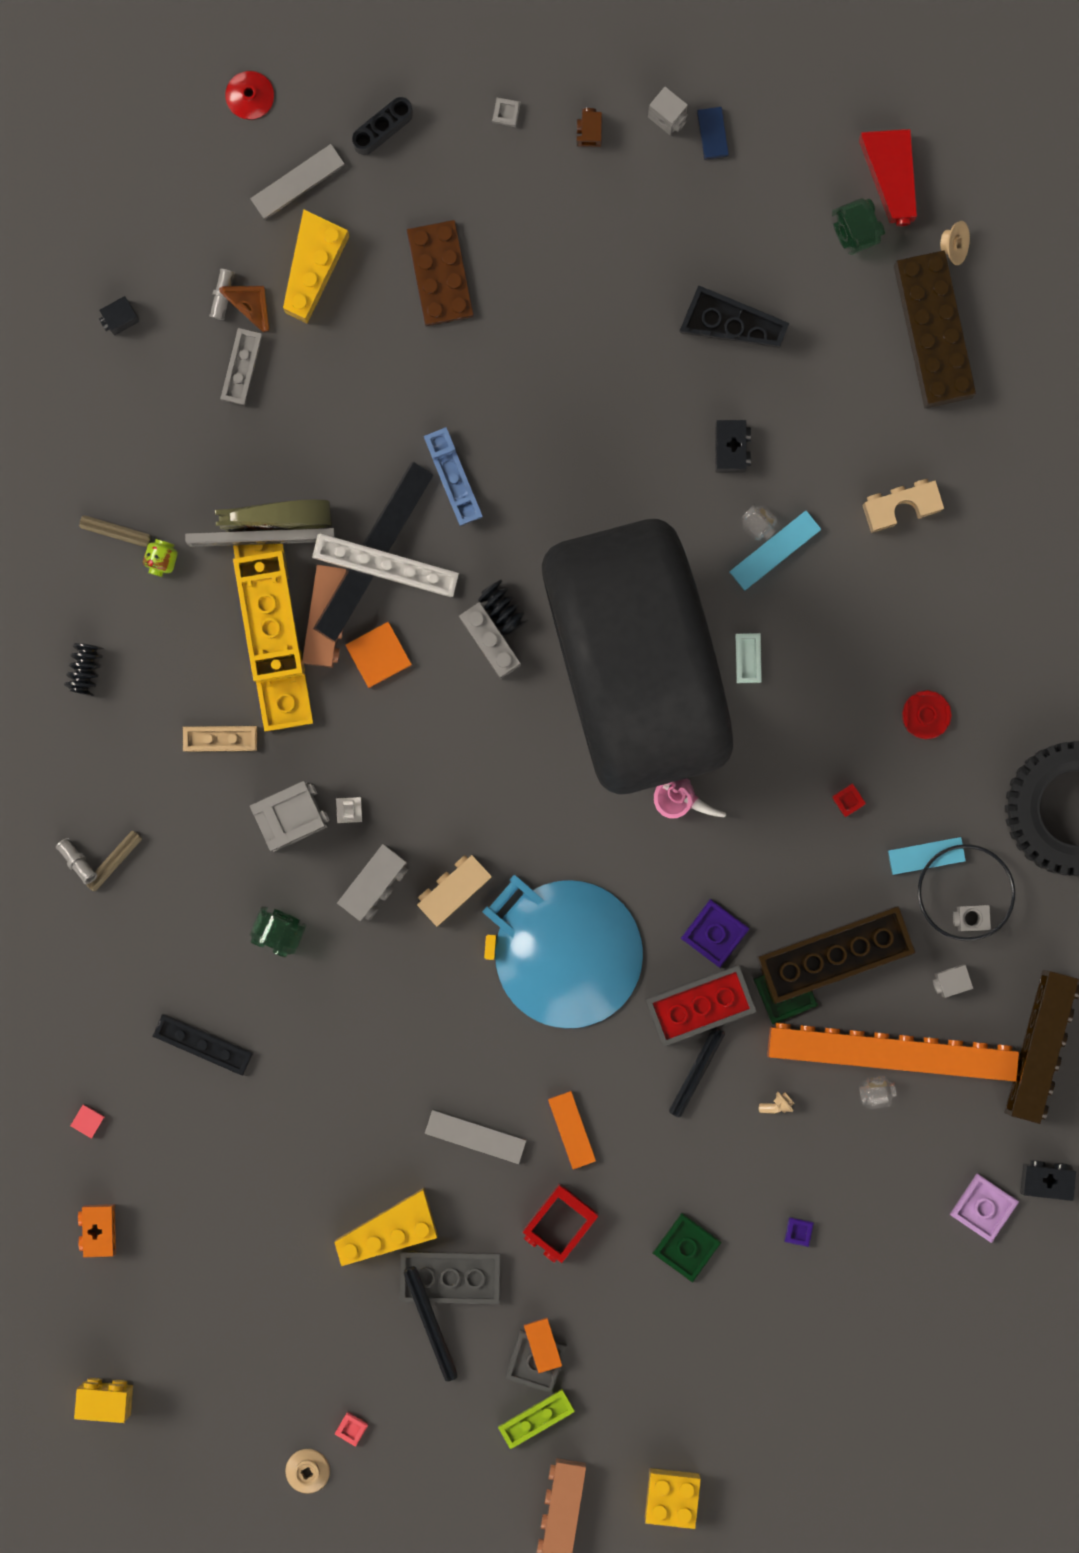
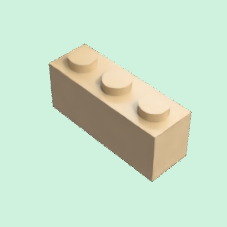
M464 855L454 864L457 867L451 874L445 872L436 881L439 885L433 891L428 888L418 897L421 902L417 906L436 927L492 878L473 855L469 858Z

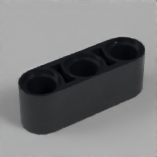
M397 97L360 126L352 136L355 151L361 155L372 153L409 123L413 116L410 101L404 97ZM399 106H404L408 109V112L400 116L395 113V110ZM384 121L389 124V127L385 131H380L376 128V125ZM361 137H368L370 139V143L366 146H359L357 141Z

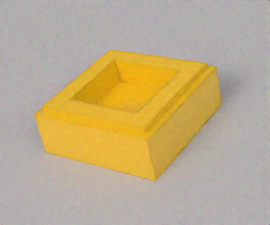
M486 935L485 959H495L496 935Z

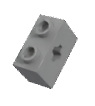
M664 87L650 103L648 118L667 134L671 135L674 131L679 132L687 122L685 119L688 116L686 113L688 105L667 87Z

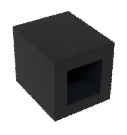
M126 296L99 310L103 316L99 318L105 331L110 330L114 336L140 322Z

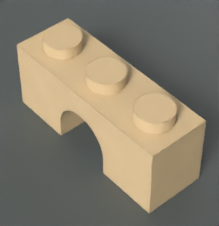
M923 479L915 482V487L906 490L905 486L890 490V495L882 497L881 493L867 497L868 501L862 506L871 533L895 526L897 524L894 513L895 507L901 503L911 505L915 509L918 519L941 512L944 506L936 481L929 482L928 479Z

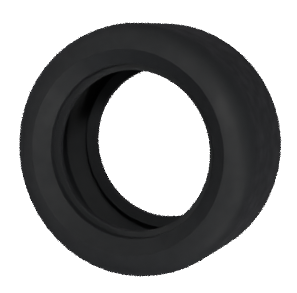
M645 519L563 541L552 546L545 554L542 562L543 581L583 732L600 784L609 792L619 795L630 794L712 772L723 767L730 759L733 750V733L727 700L696 583L685 550L675 529L665 521Z

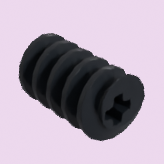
M502 579L483 590L478 601L480 603L487 602L484 610H493L489 615L490 619L499 618L495 626H504L500 634L507 635L520 628L528 620L521 622L520 619L523 617L524 612L515 613L519 605L509 604L514 597L504 596L508 588H498L502 583Z
M75 643L73 648L79 652L72 653L71 657L77 662L69 663L68 665L75 671L66 674L72 681L65 682L64 685L70 689V692L94 697V694L88 688L96 687V684L90 681V679L99 676L92 670L101 667V665L95 662V659L103 658L97 650L104 648L85 643Z

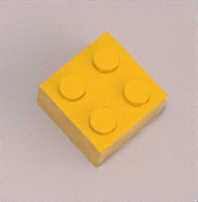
M88 1378L87 1382L84 1381L76 1390L74 1419L125 1423L131 1415L133 1385H127L125 1380H112V1383H102L100 1378Z
M650 1468L645 1523L695 1529L701 1480L699 1473Z

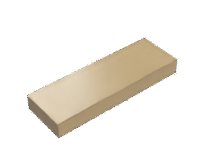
M257 726L183 727V751H258Z

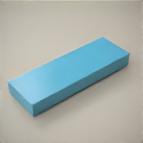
M961 837L889 850L888 856L892 875L924 869L929 860L940 851L951 846L963 845ZM963 848L954 849L942 854L933 861L929 868L966 861Z

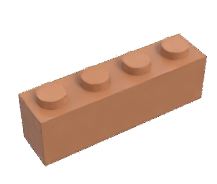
M317 565L302 659L303 664L333 668L334 663L339 661L340 649L336 648L337 640L332 642L315 631L313 627L347 572V569ZM343 630L341 631L337 639H342Z
M556 1458V1464L550 1466L549 1480H553L552 1489H547L545 1504L549 1505L548 1514L542 1515L541 1529L545 1530L544 1539L538 1540L537 1553H573L586 1463Z

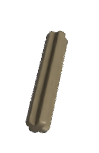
M85 515L80 520L79 527L81 529L147 547L151 542V535Z
M131 831L95 871L97 874L96 879L86 886L90 890L96 891L139 844L142 837L137 832Z

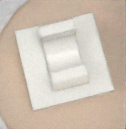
M361 797L336 798L337 823L363 822Z

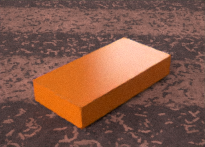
M548 1317L524 1324L538 1373L561 1367L562 1362Z

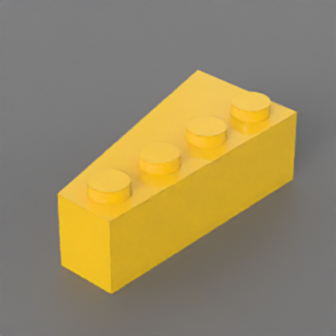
M304 209L283 309L285 314L308 324L350 236L348 230Z
M425 1188L336 1239L334 1243L341 1266L436 1239L438 1233Z

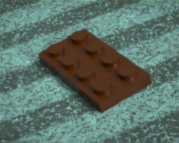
M455 220L407 229L425 326L473 317Z

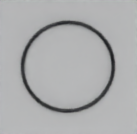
M964 844L951 846L940 851L926 864L918 882V901L924 917L938 932L956 940L974 941L994 934L1007 922L1015 903V884L1008 867L996 854L980 846ZM959 848H972L983 851L994 857L1003 866L1009 877L1012 889L1010 908L1003 921L986 934L975 937H960L949 934L940 929L930 919L924 908L921 896L924 875L933 861L948 851Z

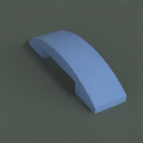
M447 427L425 435L424 439L459 525L462 526L482 518L483 516Z

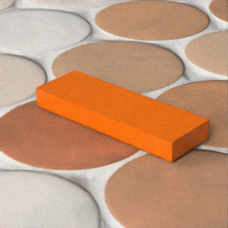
M569 1091L549 1098L548 1101L572 1169L596 1162L572 1092Z

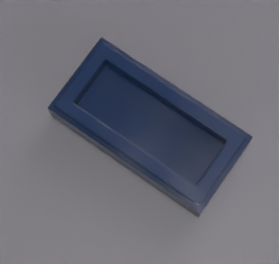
M722 107L697 110L704 160L728 157Z

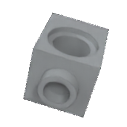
M990 905L957 906V912H953L954 927L958 926V931L991 930ZM973 911L977 915V921L974 925L970 926L966 923L965 916L968 912Z
M959 965L934 973L936 979L932 981L937 994L941 993V996L944 998L973 989L966 965Z

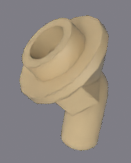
M777 1092L776 1099L774 1100L775 1104H759L760 1113L775 1114L781 1111L783 1113L793 1112L794 1110L791 1106L795 1103L786 1092L782 1095Z

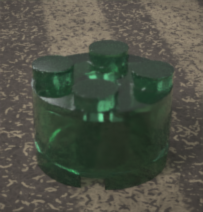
M859 198L832 211V217L836 216L837 222L833 223L838 240L844 249L849 247L851 251L848 254L850 255L879 244L881 236L885 235L884 226L881 221H877L874 214L875 206L870 198L866 200Z
M261 906L249 934L252 937L250 942L258 947L263 948L266 945L273 948V953L286 958L287 954H295L307 925L305 923L298 925L300 921L298 918L283 911L274 909V912L271 913L267 912L268 907Z

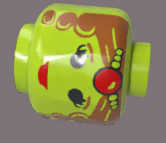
M155 539V543L151 542L147 545L143 565L149 568V574L162 577L163 573H171L173 571L178 556L177 550L174 549V544Z

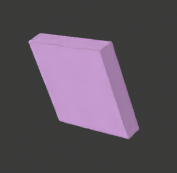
M976 1174L950 1215L992 1243L1019 1201L979 1174Z

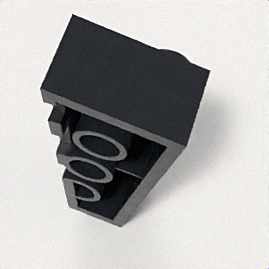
M698 285L679 332L780 348L790 323Z

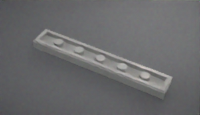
M334 528L187 533L185 534V540L189 547L316 543L319 533L336 538V532Z

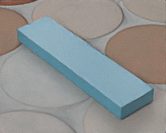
M804 511L729 571V573L745 591L817 534L821 528L810 514Z

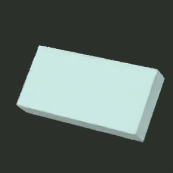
M735 634L736 683H761V634Z

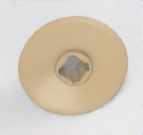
M958 221L951 230H945L941 237V251L945 250L950 261L955 265L963 263L968 253L970 233L967 224L964 221Z
M299 1450L289 1458L286 1464V1478L291 1487L296 1491L306 1494L315 1493L321 1490L329 1479V1463L325 1456L316 1450ZM309 1467L313 1475L305 1477L302 1470Z

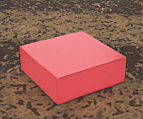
M83 1104L70 1126L92 1139L105 1116Z
M347 1411L335 1435L356 1447L369 1424Z

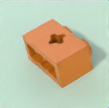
M115 1204L83 1206L82 1211L78 1212V1225L82 1226V1236H79L78 1242L79 1251H83V1257L114 1256L116 1254ZM96 1224L98 1229H102L98 1237H96L95 1232H91V1229Z

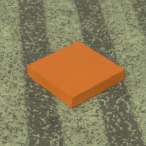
M389 622L345 645L368 688L412 666Z

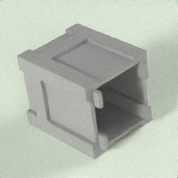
M302 781L250 805L270 851H278L328 827L326 822L330 821L326 812L320 811L314 795L318 793L311 783L308 784Z

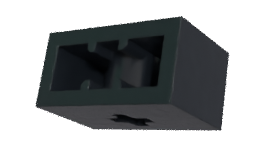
M746 420L716 421L715 472H745L746 466H751V451H746V442L751 441V427H746ZM731 441H735V445L740 446L737 447L735 452H732V449L727 447Z
M1030 1160V1164H1023L1020 1194L1073 1201L1076 1171L1070 1169L1069 1164L1055 1163V1167L1045 1166L1043 1161ZM1049 1174L1054 1178V1182H1049L1047 1186V1183L1043 1182V1178H1048Z

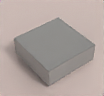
M497 97L492 123L516 127L521 102Z

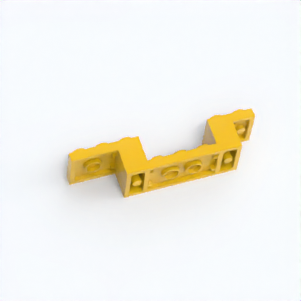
M283 544L233 545L235 555L233 563L253 681L257 685L264 732L314 724L305 669L302 663V652L298 645L287 581L289 575Z

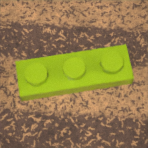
M561 1389L499 1425L498 1429L509 1448L512 1449L574 1413L575 1410L564 1390Z

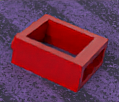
M559 1183L523 1229V1233L526 1235L524 1239L533 1247L537 1245L545 1250L543 1254L555 1263L558 1260L562 1263L598 1218V1213ZM558 1197L587 1219L561 1253L532 1231Z

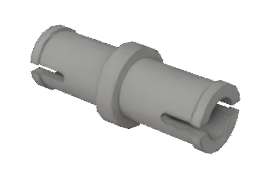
M220 269L217 287L212 293L214 300L209 317L225 320L228 299L219 292V288L222 286H232L235 272Z
M69 838L61 840L56 845V849L66 859L67 866L77 873L84 884H90L96 879L97 874L85 861V855L77 851Z

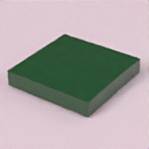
M763 975L753 979L772 1025L818 1006L812 991L774 1004Z
M680 1213L652 1253L693 1283L722 1242L683 1213Z

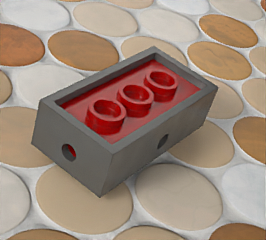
M739 965L729 967L645 999L663 1047L756 1012Z

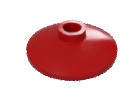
M245 71L237 74L230 80L226 88L225 97L227 105L233 114L242 119L254 120L264 116L271 109L274 102V90L271 82L261 73ZM248 89L253 90V95L250 97L245 96V91Z

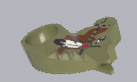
M295 500L215 510V514L219 516L216 526H220V529H224L226 532L326 529L332 526L330 501Z

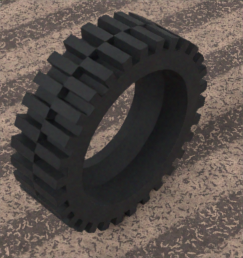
M1079 741L1059 743L1040 750L1034 756L1029 757L1025 764L1016 771V777L1011 780L1009 784L1011 789L1006 794L1008 805H1005V812H1008L1006 824L1007 826L1010 825L1012 831L1009 834L1018 843L1016 847L1019 851L1022 850L1025 853L1024 856L1028 860H1033L1036 866L1045 868L1051 873L1067 876L1079 875V845L1063 843L1048 832L1041 819L1040 801L1045 788L1054 778L1066 772L1079 771Z

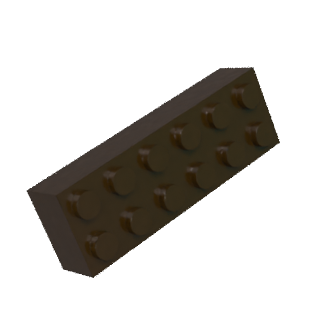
M945 250L897 260L894 264V271L924 409L972 399L976 395Z
M894 906L756 956L772 1002L776 1004L915 953L899 906Z
M1042 970L1018 1059L1016 1082L1012 1081L1004 1111L1005 1114L1037 1124H1041V1120L1046 1119L1049 1109L1046 1101L1048 1095L1051 1096L1054 1091L1055 1081H1052L1054 1071L1058 1072L1062 1058L1059 1057L1061 1047H1065L1068 1033L1065 1030L1067 1023H1071L1074 1016V1009L1071 1007L1073 1000L1078 999L1079 979Z

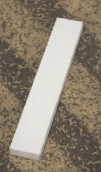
M321 533L317 535L312 558L448 597L454 596L459 575L457 572Z

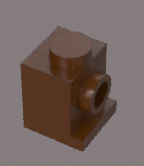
M594 108L582 109V119H577V134H582V136H577V146L601 147L602 112H597V109Z

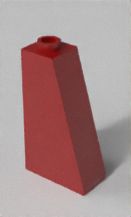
M911 130L861 132L859 143L889 223H896V226L911 225V222H914L917 217Z

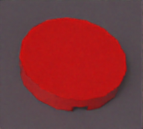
M929 690L917 692L909 697L902 710V720L907 731L916 738L924 740L933 739L943 734L950 725L952 716L950 705L939 693Z

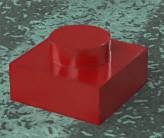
M853 783L831 797L844 817H847L866 804Z

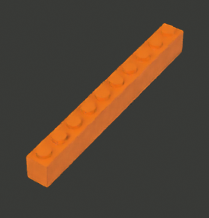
M776 1023V1027H770L767 1056L770 1058L1015 1082L1017 1079L1019 1052L1013 1051V1046L998 1044L997 1049L988 1048V1043L973 1042L972 1047L963 1046V1041L948 1040V1044L938 1043V1038L924 1037V1041L921 1042L914 1041V1036L899 1035V1039H891L888 1033L878 1032L874 1033V1037L864 1036L865 1031L850 1030V1034H840V1029L825 1027V1032L815 1031V1026L801 1025L799 1030L790 1029L791 1024Z

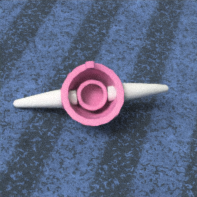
M687 778L656 787L654 804L662 816L679 818L685 815L690 808L712 816H726L725 812L717 810L700 800L695 795L691 782Z

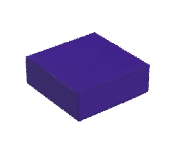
M789 1217L784 1242L809 1247L814 1222Z

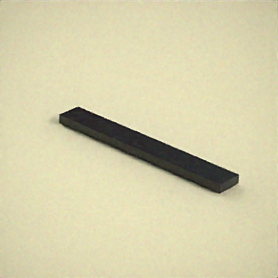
M415 462L410 463L362 546L389 552L432 479L433 474ZM348 568L313 629L332 642H336L374 575Z

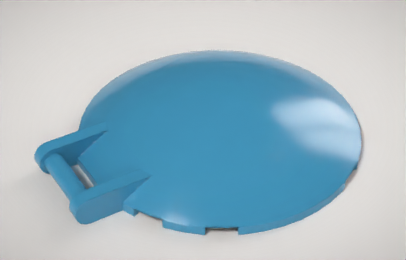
M513 875L510 879V884L490 907L486 906L482 911L500 927L496 940L495 961L500 982L508 997L527 1016L545 1025L558 1028L585 1027L611 1016L632 994L642 969V940L631 913L610 892L590 883L574 880L557 881L532 890L516 875ZM519 888L524 894L501 919L497 915L498 911Z

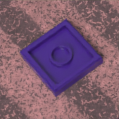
M710 899L680 939L721 968L749 928Z

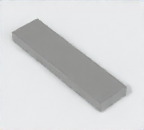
M330 144L254 195L250 200L263 219L266 220L344 167L345 164Z
M432 1110L425 1131L427 1135L516 1164L520 1162L526 1143L525 1139L436 1110Z

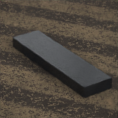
M165 1014L161 1015L152 1036L241 1076H244L253 1055L248 1050Z

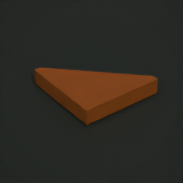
M222 286L219 288V292L262 332L269 331L264 286Z

